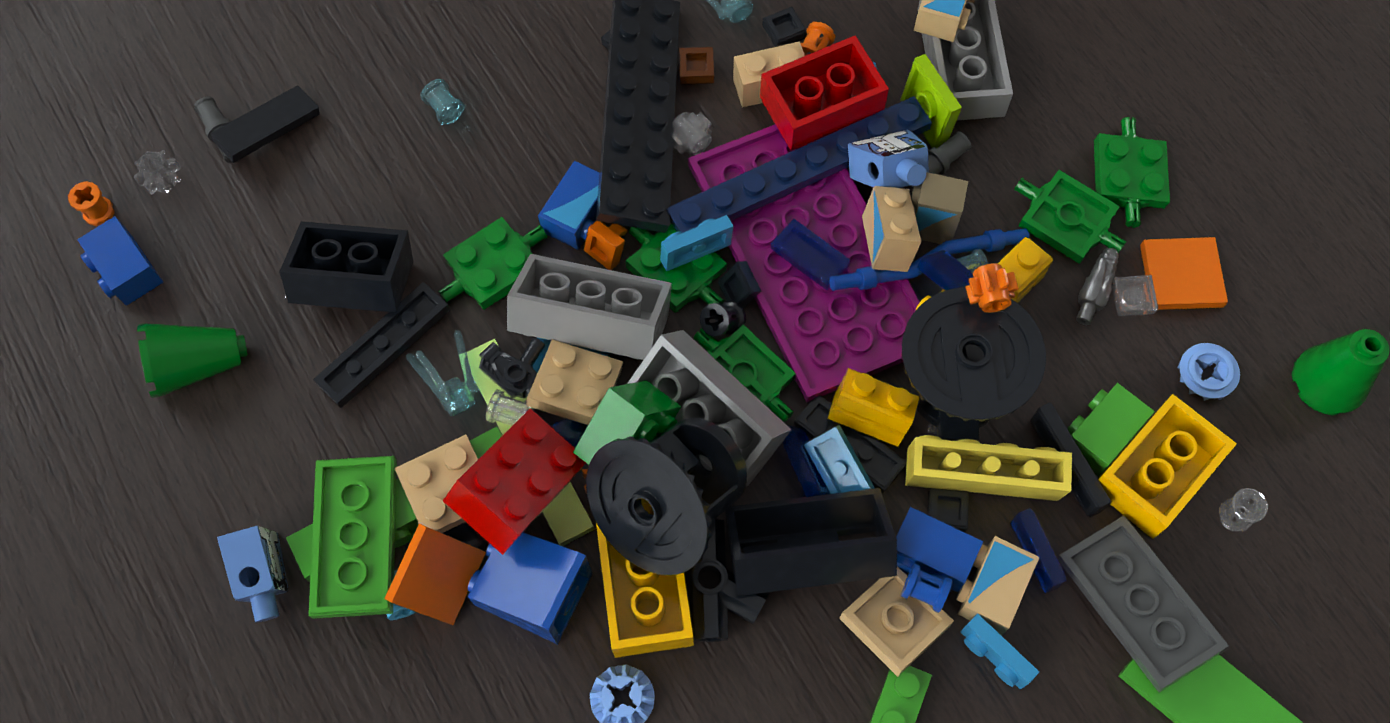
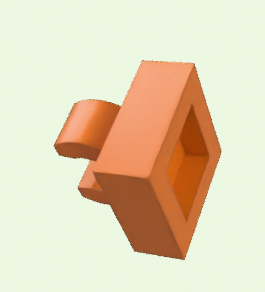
M596 221L588 228L584 251L605 268L612 270L620 262L625 240L621 237L627 233V229L618 224H611L607 227L601 221Z

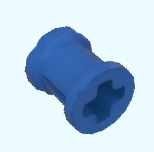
M914 563L904 583L901 597L907 599L911 596L932 605L933 611L939 613L948 597L952 579L948 577L940 579L920 570V565Z

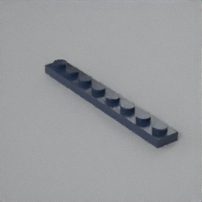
M913 96L666 208L670 214V222L676 232H686L698 227L700 223L711 218L718 219L727 215L730 221L735 220L848 168L849 143L904 130H910L914 135L918 136L930 130L932 121Z

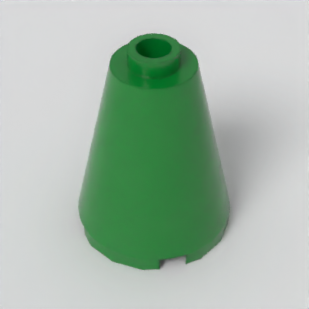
M148 323L137 326V332L146 333V339L138 340L145 381L146 383L154 382L156 390L149 391L151 398L161 397L242 365L241 357L248 356L244 335H236L235 328Z
M1362 329L1308 348L1295 361L1292 371L1293 382L1296 381L1300 391L1298 393L1299 397L1313 410L1327 415H1338L1339 413L1356 410L1365 402L1389 356L1388 342L1380 333L1370 329Z

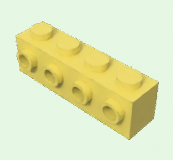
M933 435L915 437L907 448L905 486L969 491L973 493L1059 501L1071 492L1072 453L1059 452L1055 448H1019L1018 445L1011 443H999L996 445L980 444L979 441L972 439L950 441L942 440L940 437Z

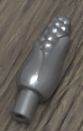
M1114 248L1104 249L1080 290L1078 303L1081 305L1076 321L1082 325H1090L1095 311H1100L1107 305L1113 288L1111 284L1115 276L1119 257L1118 251Z

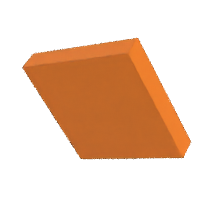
M1215 237L1143 240L1140 248L1151 310L1224 308L1228 303Z
M419 524L384 599L401 607L454 625L469 592L467 588L470 579L475 571L479 569L486 552Z

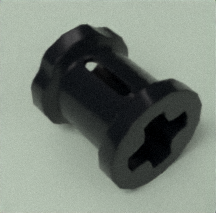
M736 302L711 303L704 307L700 315L701 327L710 336H721L725 333L733 334L746 323L745 310ZM731 315H737V318L731 319ZM715 319L716 322L710 323L709 320Z

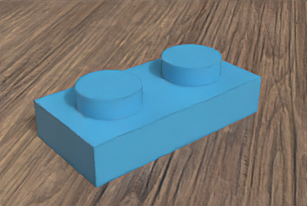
M725 215L718 219H707L700 223L698 227L686 232H675L664 241H661L660 261L665 270L669 271L731 245L734 226L728 216Z
M840 425L804 444L831 494L874 489L871 480Z
M978 613L960 631L966 637L964 639L966 646L977 656H986L996 666L994 669L995 673L1007 685L1011 687L1016 685L1019 689H1022L1039 673L1024 656Z

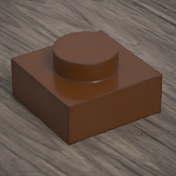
M713 47L679 48L680 84L714 83Z

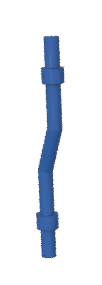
M1026 228L1005 232L1001 229L985 231L983 235L947 240L914 261L908 272L872 269V266L858 268L855 273L831 276L829 279L830 288L832 291L854 287L865 290L875 288L879 283L916 278L951 254L985 249L987 252L1003 250L1007 245L1018 244L1024 237L1029 238V232Z

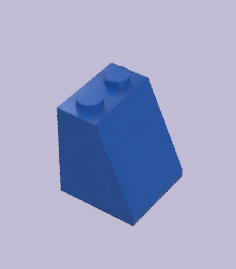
M522 533L503 555L489 543L486 551L488 559L482 571L476 570L468 584L469 600L475 606L558 645L593 575L586 555L526 533Z

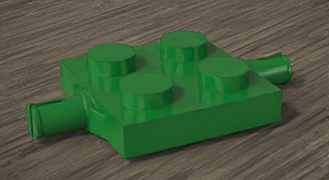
M1125 117L1121 120V136L1099 133L1094 139L1095 189L1100 195L1124 207L1126 227L1131 226L1135 228L1141 225V208L1165 209L1170 203L1167 141L1138 137L1136 135V119L1132 117L1130 120V117Z
M1058 170L1051 181L1040 189L1026 181L1023 177L1014 188V191L1032 200L1030 208L1022 218L1019 227L1022 229L1026 228L1030 234L1079 264L1089 250L1099 243L1108 248H1114L1119 253L1127 242L1108 231L1111 220L1120 206L1061 170Z
M500 217L443 254L446 263L453 270L456 280L438 290L440 296L448 303L451 299L465 292L473 297L480 307L485 310L508 295L529 255L532 254L530 248L543 239L548 238L546 232L538 225L532 231L521 236L513 231L503 217Z
M672 223L666 233L659 232L655 235H652L646 229L631 227L629 234L637 239L642 246L626 260V268L636 276L672 283L669 308L674 313H677L687 303L701 298L707 305L711 303H724L725 300L711 289L713 282L727 269V263L715 252L666 271L660 261L661 241H664L669 235L676 232Z
M742 325L731 336L720 341L706 334L702 328L700 333L697 332L694 335V340L784 423L787 421V418L789 419L793 415L794 411L781 401L779 396L781 391L795 379L796 373L747 327Z

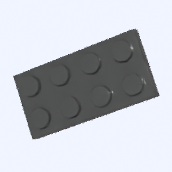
M1125 516L1120 517L1059 555V563L1159 693L1223 653L1229 647L1227 642Z

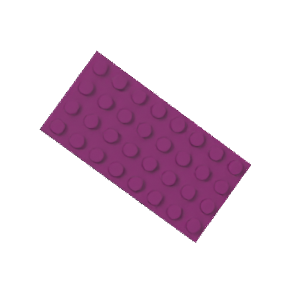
M772 125L689 157L688 166L701 192L792 151L789 149L777 126ZM847 168L731 221L734 227L729 248L736 262L747 261L762 291L755 297V300L788 366L796 373L795 380L806 402L812 401L818 395L824 396L836 391L848 368L871 376L902 363L904 331L909 319L920 303L908 279L879 283L875 288L860 290L858 287L836 291L831 290L829 284L831 276L855 273L858 268L872 266L862 220L866 203L853 179L850 178Z

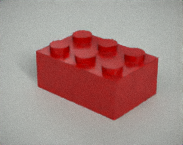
M855 35L762 73L760 99L789 149L794 151L884 110L889 88Z
M530 408L456 481L443 502L503 555L570 483L586 462L573 453L575 448Z

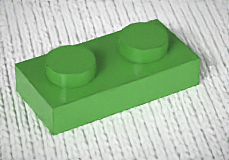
M909 666L897 677L889 669L870 723H915L932 674Z

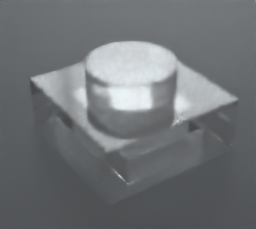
M1152 275L1115 277L1112 282V289L1118 316L1149 315L1157 311L1158 304Z

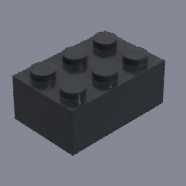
M301 221L280 269V276L288 303L397 313L414 262L408 230Z

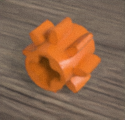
M997 263L986 264L973 271V278L968 279L970 285L966 286L970 304L978 303L979 308L988 313L1004 310L1011 305V298L1015 297L1014 291L1019 290L1014 272L1006 273L1005 268H1002Z

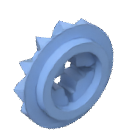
M1200 343L1190 347L1182 355L1177 367L1180 369V382L1186 384L1189 388V394L1202 396L1204 401L1216 398L1221 400L1235 390L1240 380L1239 365L1233 355L1225 348L1212 343ZM1215 363L1216 366L1212 373L1213 377H1209L1204 381L1200 379L1203 373L1202 368L1205 369Z
M627 664L609 667L601 675L597 676L590 692L591 709L600 723H644L654 707V689L649 678L642 670ZM633 683L629 697L637 707L634 709L630 705L621 704L611 712V709L614 707L615 697L608 688L611 686L613 689L617 688L622 691Z

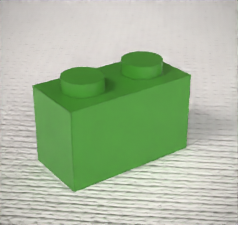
M1118 382L1109 393L1101 389L1088 404V407L1093 410L1086 419L1079 415L1067 428L1091 469L1098 477L1155 412Z

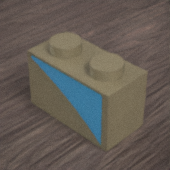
M926 172V178L922 184L913 187L911 200L921 240L942 244L947 240L953 239L963 212L969 181Z

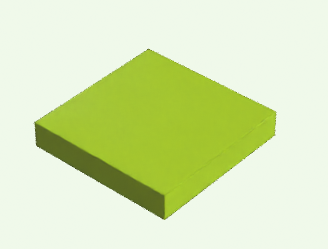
M924 54L914 59L900 101L902 102L913 96L917 99L932 121L930 130L922 134L932 148H938L949 139L962 106L927 55Z

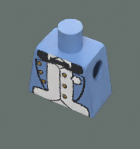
M910 130L848 144L850 178L873 188L874 186L897 188L910 185L918 186L925 180L926 172L929 173L927 145Z
M254 526L217 537L235 601L251 602L255 622L279 617L275 595L287 592L288 584L278 532Z

